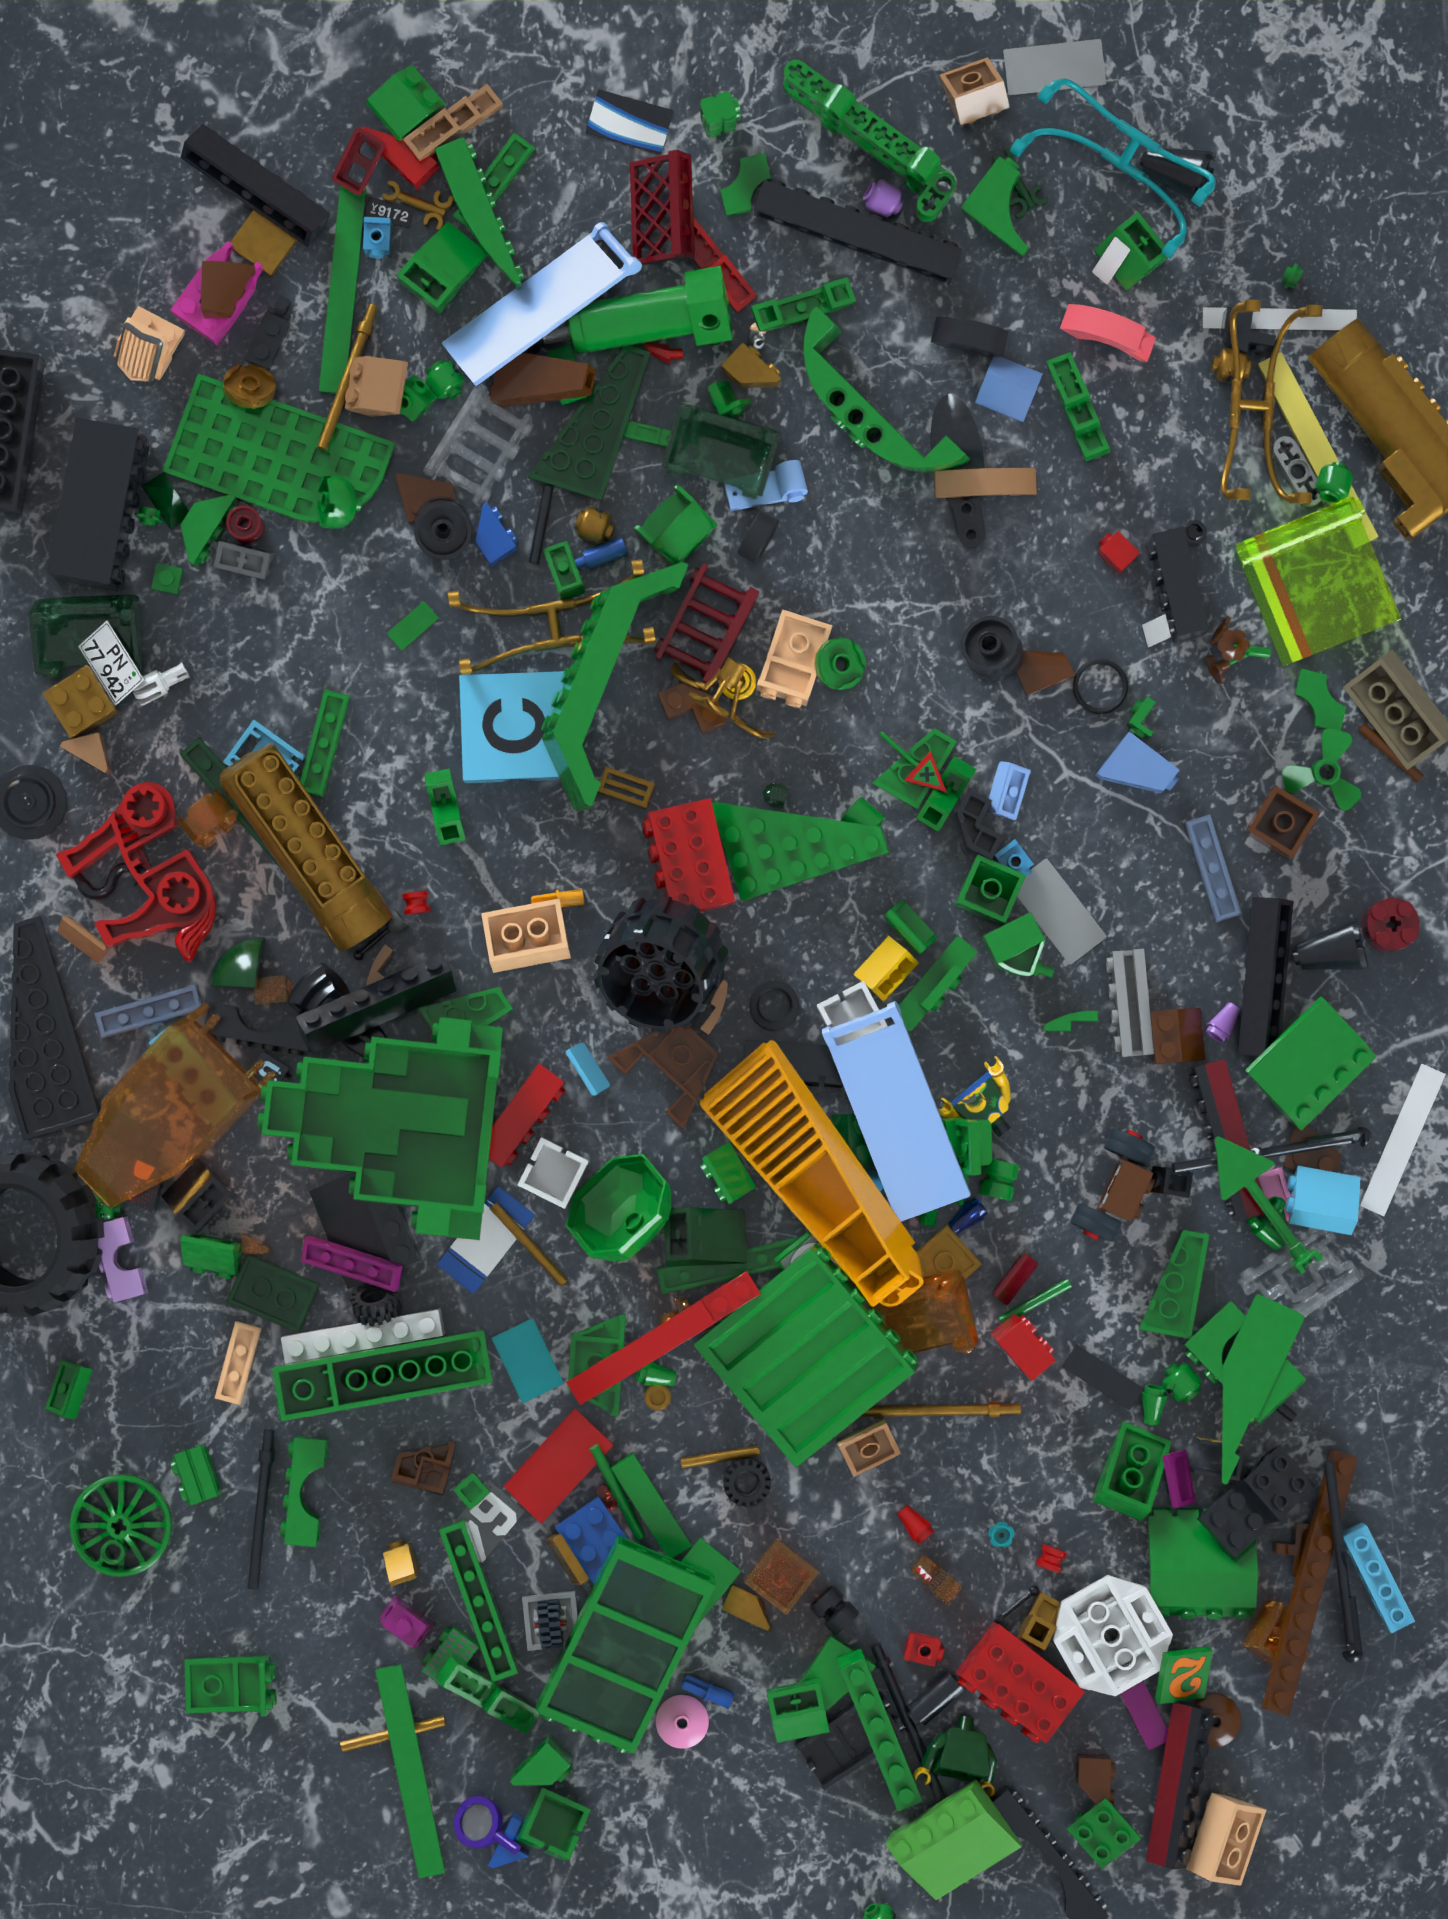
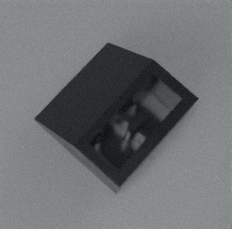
M197 1158L161 1197L194 1233H199L236 1193L204 1162Z

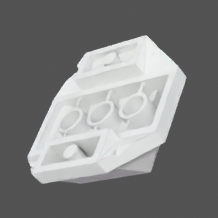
M1106 1575L1061 1601L1056 1621L1057 1628L1052 1640L1080 1688L1117 1696L1160 1671L1162 1654L1168 1651L1173 1634L1145 1586ZM1109 1628H1115L1118 1632L1116 1639L1113 1641H1106L1104 1639V1633Z

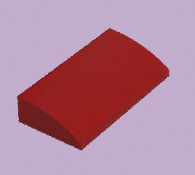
M575 1408L503 1487L542 1524L597 1464L589 1448L599 1444L605 1455L613 1447L614 1443Z

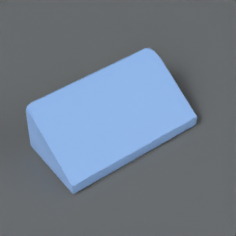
M1000 762L989 795V799L992 802L987 812L1016 820L1031 770L1010 762Z

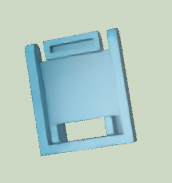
M253 720L223 763L230 766L240 758L237 755L251 735L259 739L252 752L259 750L267 744H275L293 772L300 766L292 760L293 757L296 756L297 759L303 761L305 756Z

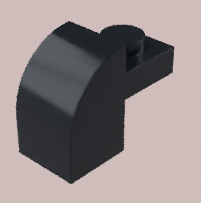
M1227 307L1223 312L1221 326L1223 343L1229 349H1232L1230 335L1232 307ZM1238 312L1236 328L1239 351L1247 353L1248 348H1251L1252 352L1262 354L1271 351L1275 346L1276 335L1251 332L1253 312Z

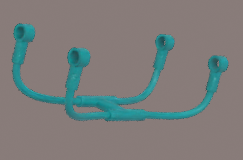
M1062 78L1052 81L1048 86L1045 85L1037 99L1047 104L1061 88V85L1069 86L1105 118L1115 124L1118 130L1129 136L1131 139L1120 157L1107 147L1103 148L1093 141L1072 132L1042 128L1026 133L1021 139L1018 138L1012 145L1010 152L1020 157L1033 139L1041 135H1056L1069 138L1094 149L1101 154V157L1137 181H1142L1149 186L1174 212L1180 224V234L1169 240L1161 252L1171 259L1185 241L1187 233L1185 219L1174 201L1157 184L1146 177L1144 172L1129 162L1139 144H1141L1154 154L1158 153L1170 161L1204 176L1209 182L1202 188H1199L1191 199V202L1199 207L1202 206L1207 197L1214 191L1215 177L1204 168L1160 147V144L1122 119L1116 118L1074 81Z

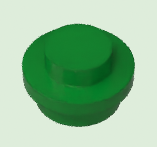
M1294 263L1293 267L1287 266L1281 281L1285 282L1284 288L1291 287L1295 289L1303 272V269L1298 268V264Z

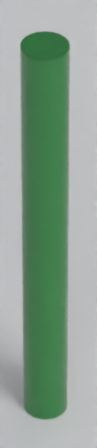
M599 1444L593 1445L589 1450L635 1539L640 1540L644 1538L645 1533Z

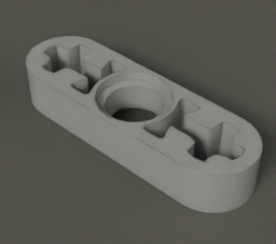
M1287 436L1278 438L1272 446V455L1295 493L1307 492L1304 485L1301 488L1298 487V484H1302L1307 478L1311 480L1306 484L1309 490H1316L1317 478L1296 442ZM1280 443H1282L1284 446L1289 445L1291 447V449L1288 451V454L1291 457V459L1295 455L1298 459L1291 461L1286 466L1284 462L1288 461L1289 458L1285 453H1279L1278 450L1281 447ZM1293 465H1301L1304 468L1305 475L1303 478L1296 479L1291 475L1290 470ZM1317 492L1314 496L1315 500L1313 501L1312 499L1311 504L1303 505L1306 507L1316 506L1322 500L1319 497L1320 494Z

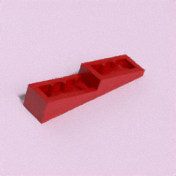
M693 216L695 259L692 260L700 269L721 266L729 304L736 312H739L758 295L728 257L723 255Z

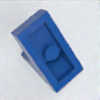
M513 1813L503 1834L517 1841L516 1838L521 1829L523 1817ZM498 1843L488 1866L495 1868L529 1856L530 1851L521 1847L520 1851L514 1855Z

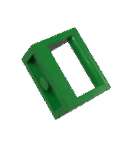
M903 899L883 916L888 924L918 956L938 938Z

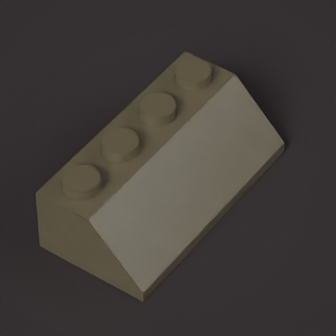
M1393 650L1343 687L1407 770L1448 741V721Z

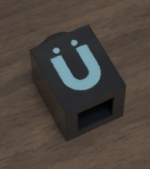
M262 1051L249 1074L266 1085L268 1080L290 1082L292 1075L289 1073L292 1068L268 1052Z

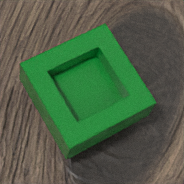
M156 563L151 589L179 595L184 570L179 567Z
M472 1472L453 1489L470 1510L491 1493L475 1472Z

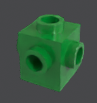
M414 375L407 381L405 380L400 413L414 422L425 414L438 396L428 388L423 380L418 379Z

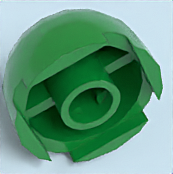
M323 476L321 478L318 492L323 493L321 501L317 500V514L320 526H323L322 528L336 529L349 525L354 519L356 512L361 510V497L356 495V490L351 482L344 478L335 476Z

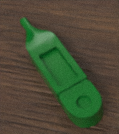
M631 421L628 422L624 437L627 439L659 445L665 448H673L678 440L676 433L671 430Z

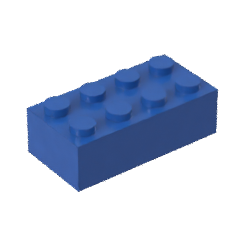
M600 1494L555 1526V1529L564 1537L593 1585L617 1535L631 1540ZM618 1559L601 1596L609 1608L622 1612L657 1588L660 1582L654 1574Z

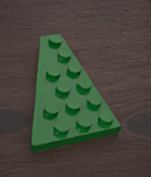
M720 802L712 803L717 827L741 901H746L890 853L882 827Z

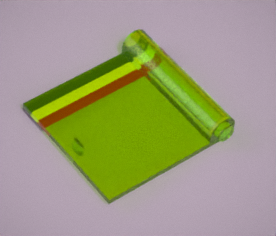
M1350 497L1234 544L1283 667L1401 620L1399 611L1363 526L1362 515L1366 513L1360 499L1356 501L1354 497Z

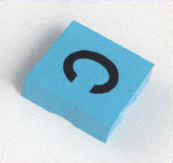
M564 671L459 675L464 783L504 782L512 779L531 781L560 780L543 743L542 736L544 731L541 728L547 715L551 716L554 707L551 706L556 692H560L564 683L561 682Z

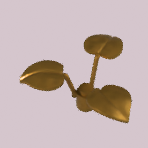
M728 657L722 670L718 669L717 673L707 683H702L687 675L677 662L673 664L670 671L674 677L705 692H710L711 689L709 687L720 678L718 683L721 685L712 701L709 697H701L694 692H690L688 695L701 706L708 707L712 712L720 716L728 717V711L715 704L725 687L732 690L733 686H735L729 719L755 737L768 739L774 736L775 732L755 729L745 724L736 715L740 687L743 684V681L740 679L747 667Z

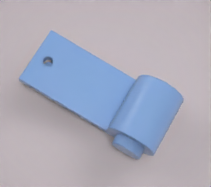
M799 460L782 462L776 466L775 471L724 481L730 511L787 500L789 502H798L804 499V495L808 492Z

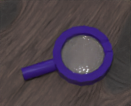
M476 1796L462 1802L454 1817V1830L462 1844L477 1849L486 1848L496 1841L514 1855L520 1851L521 1846L501 1832L503 1815L500 1807L493 1800Z

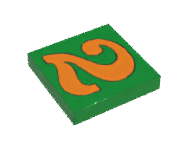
M1205 1646L1163 1652L1155 1700L1159 1704L1205 1698L1213 1650Z

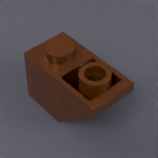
M1077 1754V1784L1096 1805L1104 1798H1107L1114 1806L1115 1792L1113 1789H1110L1111 1779H1115V1763H1111L1109 1755Z

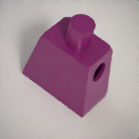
M396 1594L380 1615L381 1625L410 1647L421 1646L436 1625Z

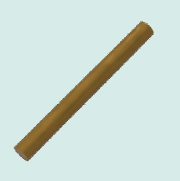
M496 1202L490 1208L492 1213L560 1287L568 1281L567 1277L500 1204Z
M444 1715L415 1722L417 1733L446 1726ZM388 1730L341 1741L340 1745L342 1752L389 1741L390 1739Z

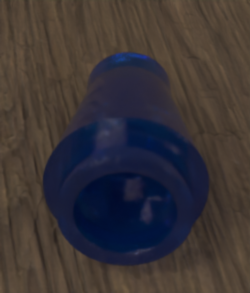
M974 1197L972 1200L968 1199L948 1224L959 1235L962 1231L985 1220L984 1216L988 1214V1211Z

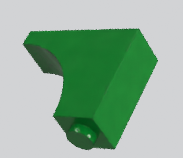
M999 156L963 203L961 209L1024 258L1030 249L1016 233L1010 216V200L1013 189L1021 176V173L1018 171L1020 166L1009 157L1004 160Z

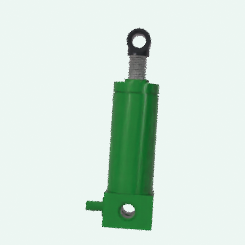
M721 266L685 272V285L593 300L522 353L535 355L546 344L567 340L574 344L577 354L694 334L696 346L711 343L719 345L723 341L733 340L730 306Z

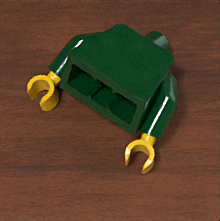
M960 1716L957 1728L950 1727L945 1733L939 1734L923 1757L921 1762L923 1767H919L914 1771L915 1781H917L919 1774L925 1773L927 1775L923 1783L924 1785L929 1784L931 1780L929 1770H933L932 1774L969 1782L977 1779L982 1788L988 1786L987 1794L990 1797L994 1795L995 1789L991 1782L995 1778L997 1758L991 1745L987 1743L986 1735L973 1731L974 1719L972 1717Z

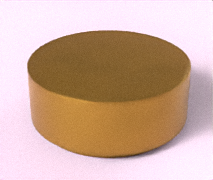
M649 1386L644 1395L645 1403L652 1410H663L670 1403L671 1393L666 1386Z

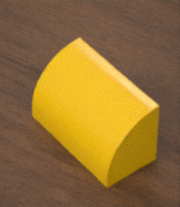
M888 936L853 975L860 982L864 981L867 988L884 1002L919 962L904 947Z

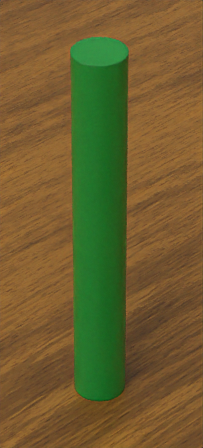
M1066 1278L998 1316V1318L1003 1323L1013 1314L1020 1317L1072 1288Z

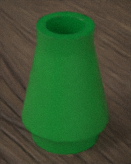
M651 1362L637 1371L636 1382H641L642 1386L673 1387L677 1371Z
M1145 1385L1144 1391L1141 1392L1144 1423L1160 1425V1418L1168 1397L1166 1388L1160 1385Z

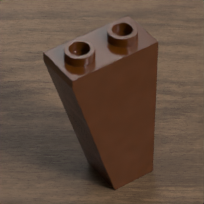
M521 353L496 371L494 382L491 383L489 388L490 401L500 407H509L591 396L597 370L587 363Z

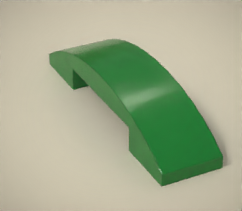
M848 277L823 284L822 287L777 301L776 299L753 305L750 308L759 332L808 321L812 310L816 306L825 314H829L854 304L856 299Z

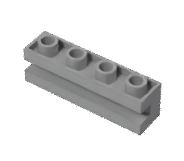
M1144 949L1110 952V958H1106L1107 973H1112L1113 984L1108 985L1109 998L1114 1000L1115 1010H1111L1112 1026H1117L1118 1035L1113 1038L1114 1050L1119 1052L1120 1057L1154 1054Z

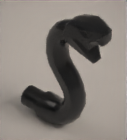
M125 862L119 863L109 872L105 885L100 889L92 887L91 883L85 879L82 873L77 874L73 880L78 886L77 889L85 898L98 900L111 894L121 874L131 872ZM143 866L136 868L140 874L148 871ZM133 877V886H136L137 881ZM152 878L146 880V883L150 882Z

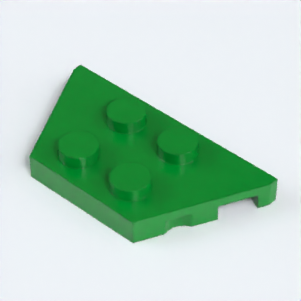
M626 1314L618 1315L571 1335L568 1381L624 1347ZM621 1381L588 1401L609 1412L614 1417H618Z

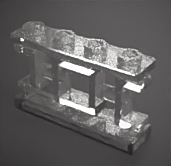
M1309 1228L1306 1230L1307 1236L1300 1240L1297 1237L1296 1239L1306 1246L1324 1235V1238L1316 1242L1323 1254V1260L1320 1262L1313 1261L1306 1266L1315 1282L1300 1292L1293 1293L1282 1276L1283 1272L1290 1269L1287 1263L1293 1259L1288 1252L1289 1247L1285 1244L1284 1247L1286 1249L1279 1254L1272 1252L1262 1259L1264 1264L1256 1269L1251 1266L1239 1274L1241 1279L1237 1283L1247 1296L1258 1289L1262 1296L1271 1300H1275L1284 1293H1286L1291 1303H1296L1302 1299L1303 1301L1293 1307L1292 1310L1301 1313L1305 1317L1362 1280L1363 1276L1355 1268L1351 1260L1338 1265L1326 1247V1244L1336 1239L1334 1233ZM1280 1264V1267L1272 1271L1279 1284L1269 1291L1265 1289L1261 1281H1257L1252 1285L1249 1284L1266 1271ZM1328 1264L1338 1275L1345 1270L1347 1271V1273L1321 1290H1316L1325 1284L1317 1271Z

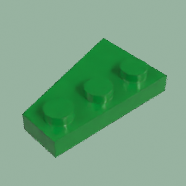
M934 728L907 753L920 763L931 751L937 769L940 771L957 741ZM903 756L872 783V785L916 810L930 787L904 781L915 767Z
M499 987L418 1008L432 1031L433 1023H439V1017L472 1020V1024L489 1026L513 1010Z

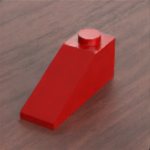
M364 126L361 128L385 142L386 148L382 157L416 191L439 170L436 162L438 158L434 153L419 161L403 140L398 141L392 135ZM367 141L377 151L376 145Z

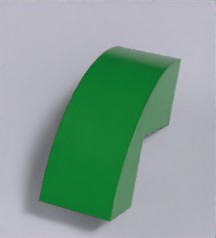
M954 756L941 776L947 792L933 789L916 819L939 832L977 769Z
M450 768L424 774L432 806L434 826L440 846L466 840Z

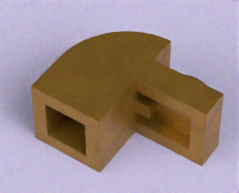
M1040 1592L1028 1616L1024 1618L1017 1638L1041 1652L1045 1651L1057 1628L1055 1623L1061 1603Z

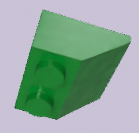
M413 65L394 74L365 102L398 141L403 140L443 110L446 105Z
M977 854L954 907L1002 927L1006 924L1026 875Z
M549 1734L512 1773L510 1783L513 1786L552 1785L556 1780L560 1783L571 1772L573 1756Z

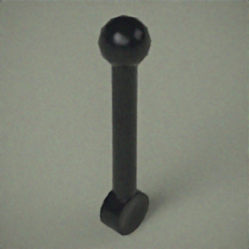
M1035 1585L1031 1586L1028 1593L1002 1614L998 1615L993 1621L997 1624L1001 1623L1005 1617L1031 1596L1038 1595L1039 1588Z

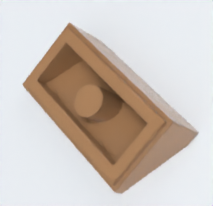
M63 916L58 933L95 962H101L110 948L106 947L102 940L72 917Z

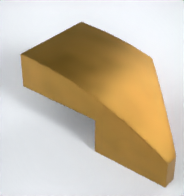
M732 1585L722 1610L767 1631L772 1629L764 1609V1601L759 1600L758 1596L736 1585Z

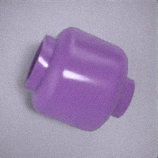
M879 179L877 182L872 181L863 196L866 209L882 218H888L892 213L897 215L903 205V201L900 200L901 189L883 179Z

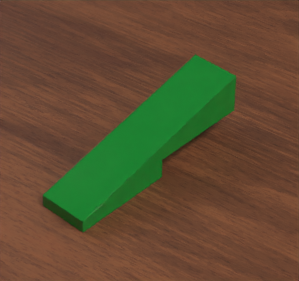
M451 1655L436 1675V1679L443 1687L482 1707L486 1713L525 1734L528 1733L539 1716L536 1707L497 1683L492 1682L489 1678Z

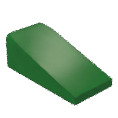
M568 541L544 548L543 552L560 599H570L584 594L586 591Z

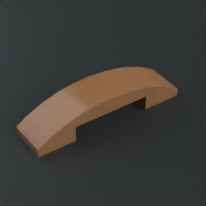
M982 468L933 472L934 498L1037 495L1036 468Z

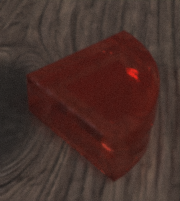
M603 1483L596 1488V1492L610 1510L618 1506L607 1484Z

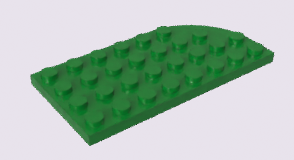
M198 373L162 472L224 495H232L238 500L298 521L319 523L317 500L321 501L323 493L318 492L321 478L323 476H335L350 481L356 490V495L361 497L362 507L380 488L396 443L337 422L327 451L317 448L325 426L326 418L275 400L258 408L238 406L226 397L223 391V382Z

